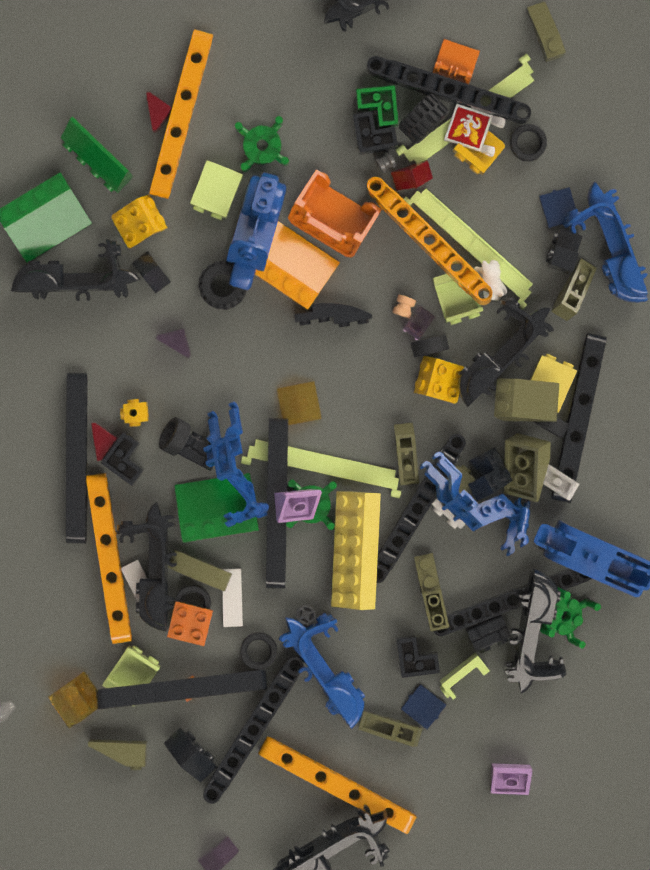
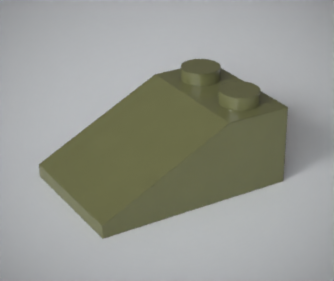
M497 379L494 417L502 421L557 422L560 384L524 379Z
M519 433L505 440V467L510 472L513 480L504 486L505 494L534 502L539 501L550 461V441Z

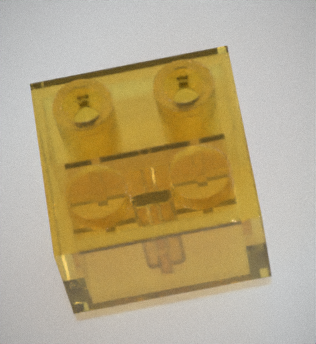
M85 671L48 696L68 728L78 724L97 710L95 692L97 689Z

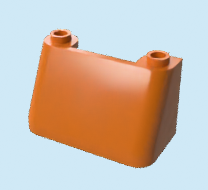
M315 170L295 201L288 219L297 228L340 254L351 258L356 254L382 209L373 202H365L360 206L329 187L331 183L329 176Z

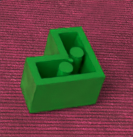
M395 86L356 89L358 111L377 110L379 129L398 127Z

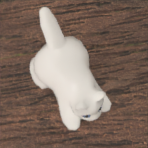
M491 260L489 264L483 261L482 267L476 266L474 268L491 287L493 292L492 300L499 301L503 295H506L507 289L500 279V265L496 260ZM483 291L484 298H487L489 296L488 292Z

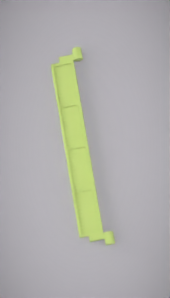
M528 54L518 59L523 66L489 91L512 98L531 84L534 79L530 74L534 71L527 63L531 60ZM482 98L480 103L483 106H488L491 101L488 98ZM452 118L407 150L402 144L395 149L396 153L399 156L404 154L409 162L414 160L416 163L427 160L450 143L445 141L444 138Z
M425 189L422 193L417 191L410 199L407 196L404 198L410 206L414 203L481 264L483 261L489 264L491 260H496L500 265V279L502 283L520 298L517 301L520 304V309L523 310L527 306L524 301L532 293L528 289L533 283L429 190Z
M256 439L255 446H249L247 457L242 456L241 464L251 465L252 458L268 462V442ZM288 447V466L390 488L392 489L390 496L400 498L401 491L397 490L399 478H395L396 470Z

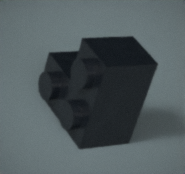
M372 111L353 115L359 155L398 148L395 127L375 130Z
M560 229L558 233L555 232L551 242L554 244V247L548 251L545 260L548 262L547 267L567 274L573 272L583 236Z
M123 432L101 462L102 465L131 486L136 483L144 472L143 468L129 459L140 445V442L126 432Z
M495 447L469 460L477 479L470 482L468 486L477 501L495 493L513 481L510 472L506 469Z
M415 635L396 638L402 678L440 673L437 652L418 654Z
M179 728L164 742V745L179 766L201 783L217 768L213 761L215 758L208 750L204 752V748L198 742H195L196 737L189 730L185 732L182 728Z

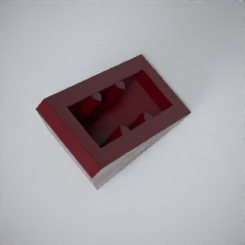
M147 92L152 130L154 133H157L170 116L172 107L151 92Z
M428 160L391 172L397 191L418 188L433 179Z
M91 423L97 461H102L119 438L98 423Z

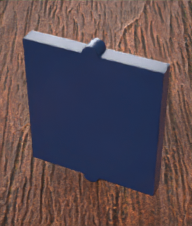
M570 187L558 191L553 190L551 193L539 196L548 228L558 225L564 226L566 224L564 218L567 217V212L576 209Z
M420 684L414 693L409 695V699L401 710L428 730L435 719H439V714L446 707V704Z

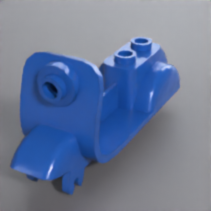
M264 172L260 177L251 176L226 260L227 262L234 263L229 284L234 287L249 290L252 286L256 270L263 272L265 270L287 186L279 182V177L274 174Z
M593 182L587 195L589 208L578 212V209L567 212V217L564 218L566 221L564 227L567 228L571 225L570 230L575 234L577 233L576 225H580L583 231L586 229L584 221L591 216H596L612 258L604 260L602 265V271L605 276H608L610 282L608 287L611 294L627 302H646L648 300V292L643 279L648 274L643 273L641 275L640 271L646 268L643 266L638 267L629 239L634 237V234L627 235L625 231L631 225H623L613 204L619 199V196L612 197V194L616 193L617 190L612 189L604 194L597 183Z
M561 520L557 521L555 527L547 524H542L539 527L534 543L544 548L543 556L634 597H640L643 590H649L650 561L573 528Z
M323 613L316 618L317 623L305 627L299 621L285 617L289 632L282 634L279 640L284 642L283 646L286 648L293 646L306 667H301L298 672H308V676L304 678L305 682L311 680L313 675L329 698L325 707L332 715L339 713L352 729L362 716L365 704L363 698H365V695L360 688L355 689L352 685L354 680L348 672L340 671L334 675L311 641L312 636L324 632V635L329 638L328 629L330 627L334 628L337 632L338 627L334 625L337 623V619L333 618L331 614L326 615V613Z

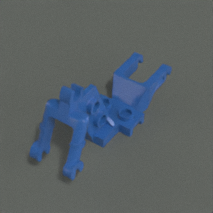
M236 402L228 404L231 408L229 410L231 425L226 429L223 438L220 435L217 414L214 411L207 413L211 419L208 420L210 435L206 439L211 445L203 448L204 452L207 453L208 461H206V465L209 467L215 466L217 479L221 481L227 479L247 503L244 511H237L233 514L229 512L224 515V518L227 519V522H225L227 527L255 517L262 518L267 516L269 509L267 503L256 502L253 484L236 467L235 456L243 453L239 436L243 431L239 407Z
M436 452L432 459L438 458L437 466L448 476V480L430 462L425 461L420 465V469L426 468L425 475L435 484L437 499L444 503L442 509H448L454 515V521L460 518L474 532L478 528L497 520L509 518L506 541L501 545L500 549L502 551L507 549L506 556H510L515 552V541L521 540L520 547L528 544L529 538L526 533L529 528V501L522 506V498H518L513 504L504 494H501L478 504L465 490L459 493L462 473L441 452Z

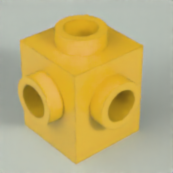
M139 399L127 400L128 404H123V408H120L121 420L129 423L130 427L141 426V422L149 421L148 402L139 403ZM134 409L137 411L136 416H132V410Z

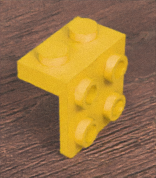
M488 130L484 145L495 148L493 157L466 148L460 143L456 145L453 152L459 161L468 163L470 165L469 168L474 173L483 175L503 151L505 144Z
M150 195L135 199L111 217L128 248H133L151 235L168 228Z
M424 356L420 364L418 379L415 382L414 393L454 404L457 403L460 394L458 379L461 377L458 373L464 366Z

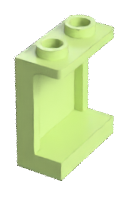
M207 160L190 202L194 206L193 210L201 213L208 211L212 213L211 217L222 220V217L227 219L231 204L243 179V174Z
M447 274L432 279L446 323L450 322L453 325L462 322L461 318L468 316L469 319L480 316L479 312L483 311L481 305Z
M129 645L102 686L113 688L150 683L161 666L158 665L159 661L154 657L143 655V650L135 645L131 647Z
M476 652L440 680V689L447 698L450 696L453 700L456 698L451 687L477 667L483 675L490 671Z

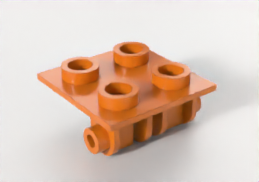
M444 39L433 73L469 84L480 51Z
M176 601L167 637L204 646L213 610Z

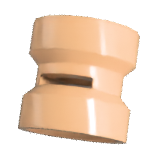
M399 294L397 297L398 304L393 308L392 313L410 319L412 314L411 307L415 306L416 300Z

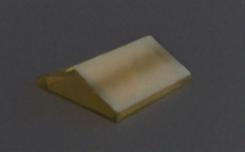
M314 381L277 389L282 417L288 418V425L322 419Z

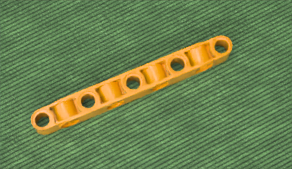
M195 29L193 31L152 180L151 195L169 199L213 34ZM193 55H201V61L193 63L191 61ZM183 92H191V98L183 100L181 98ZM175 128H179L182 131L181 135L177 138L171 136V132ZM164 165L171 167V172L167 175L161 173V168Z
M379 177L370 178L367 182L368 194L376 201L379 207L478 304H489L492 300L493 292L482 277L395 190ZM378 184L381 188L378 191H373L371 186ZM400 211L408 213L404 218L399 217L397 214ZM427 237H432L435 242L428 245L424 240ZM454 264H459L462 269L456 272L451 267ZM481 291H486L489 296L482 299L478 294Z
M106 473L87 475L88 495L112 644L132 641L107 476ZM98 496L105 499L103 507H99L95 503ZM104 534L111 537V542L108 545L103 544L101 541V537ZM113 572L117 575L116 582H110L107 579L108 573ZM116 610L123 613L122 620H116L113 617V612Z
M269 736L266 737L258 752L265 759L343 801L362 809V811H365L364 804L368 805L371 814L384 811L386 808L393 809V814L387 818V824L406 834L409 833L417 818L412 812ZM288 753L292 756V760L284 762L281 758L282 755ZM322 771L326 774V778L318 780L315 777L316 773ZM358 790L360 792L359 797L351 798L349 796L350 791Z

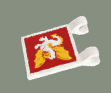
M456 104L444 140L454 144L460 143L466 148L493 157L495 148L484 145V141L490 124L503 128L505 119Z

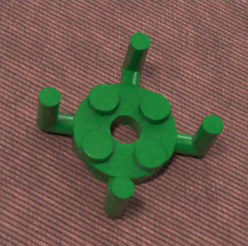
M281 116L276 117L275 123L271 128L259 125L249 131L243 127L241 122L235 123L236 131L245 137L243 149L248 159L241 164L243 172H248L254 163L263 165L276 160L283 166L289 165L288 157L280 154L281 139L277 131L283 125V118ZM260 140H265L268 143V147L264 151L257 148V143Z
M294 479L289 480L288 485L294 491L313 489L321 490L322 492L314 518L301 521L310 524L322 521L329 530H333L335 524L327 516L331 507L328 494L337 487L336 482L331 481L324 488L315 485L301 488ZM298 521L287 522L286 526L293 528Z
M557 587L561 595L560 601L556 602L555 606L557 609L556 619L552 620L551 625L541 624L540 632L549 637H554L555 632L560 635H566L569 643L583 649L586 643L576 638L573 631L583 623L582 609L589 607L599 611L601 605L588 598L578 602L570 597V592ZM566 611V612H567V615H566V617L562 620L563 612Z

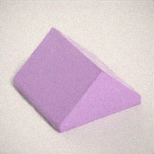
M308 489L274 493L277 522L313 519L322 494L321 490Z
M492 763L491 793L529 795L532 777L531 766Z

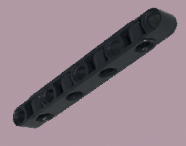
M373 56L367 62V69L370 75L389 83L426 95L434 94L438 99L459 104L492 116L502 117L505 120L518 124H524L530 119L531 108L527 104L515 101L512 98L379 56ZM377 62L381 65V68L373 70L371 65ZM410 74H414L418 79L415 82H410L407 80V77ZM446 86H451L454 88V92L446 94L443 89ZM488 98L491 103L488 106H483L480 100ZM525 110L527 116L520 118L517 115V111Z
M587 333L567 421L569 427L564 435L557 470L560 472L569 469L572 473L571 479L574 481L577 480L607 340L606 336ZM590 356L596 360L594 367H589L586 363L587 358ZM581 394H585L588 397V401L584 405L578 401ZM574 431L580 435L577 442H572L570 439V435ZM552 491V500L571 503L572 498L567 500L555 491Z
M453 434L440 450L454 466L466 445L465 438L460 434ZM455 437H459L462 440L459 448L452 446L451 442ZM436 458L432 463L433 467L436 470H440L442 476L447 479L448 476L437 466L438 458ZM426 475L378 553L377 569L383 571V576L377 579L376 583H381L386 579L437 496L435 484ZM415 503H420L423 508L418 514L412 511V506ZM395 536L402 537L403 543L400 546L392 544V539Z
M293 655L287 659L218 765L203 793L204 800L207 803L214 804L219 801L292 689L300 674L298 670L303 667V660L300 656ZM292 660H298L300 667L292 669L289 663ZM276 692L280 698L278 701L273 702L269 699V694ZM250 725H257L259 731L256 734H252L249 732L248 727ZM235 757L238 760V764L231 766L228 763V759ZM214 789L217 791L218 796L210 798L207 795V791Z

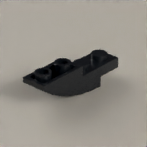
M337 303L312 304L313 312L294 315L295 323H299L300 326L310 325L312 320H318L319 323L329 322L330 318L333 317L334 325L338 324L339 328L350 326V322L356 321L358 325L367 324L369 319H372V314L362 309Z

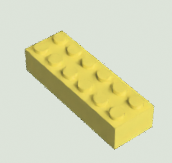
M336 492L331 607L356 610L375 609L380 493Z

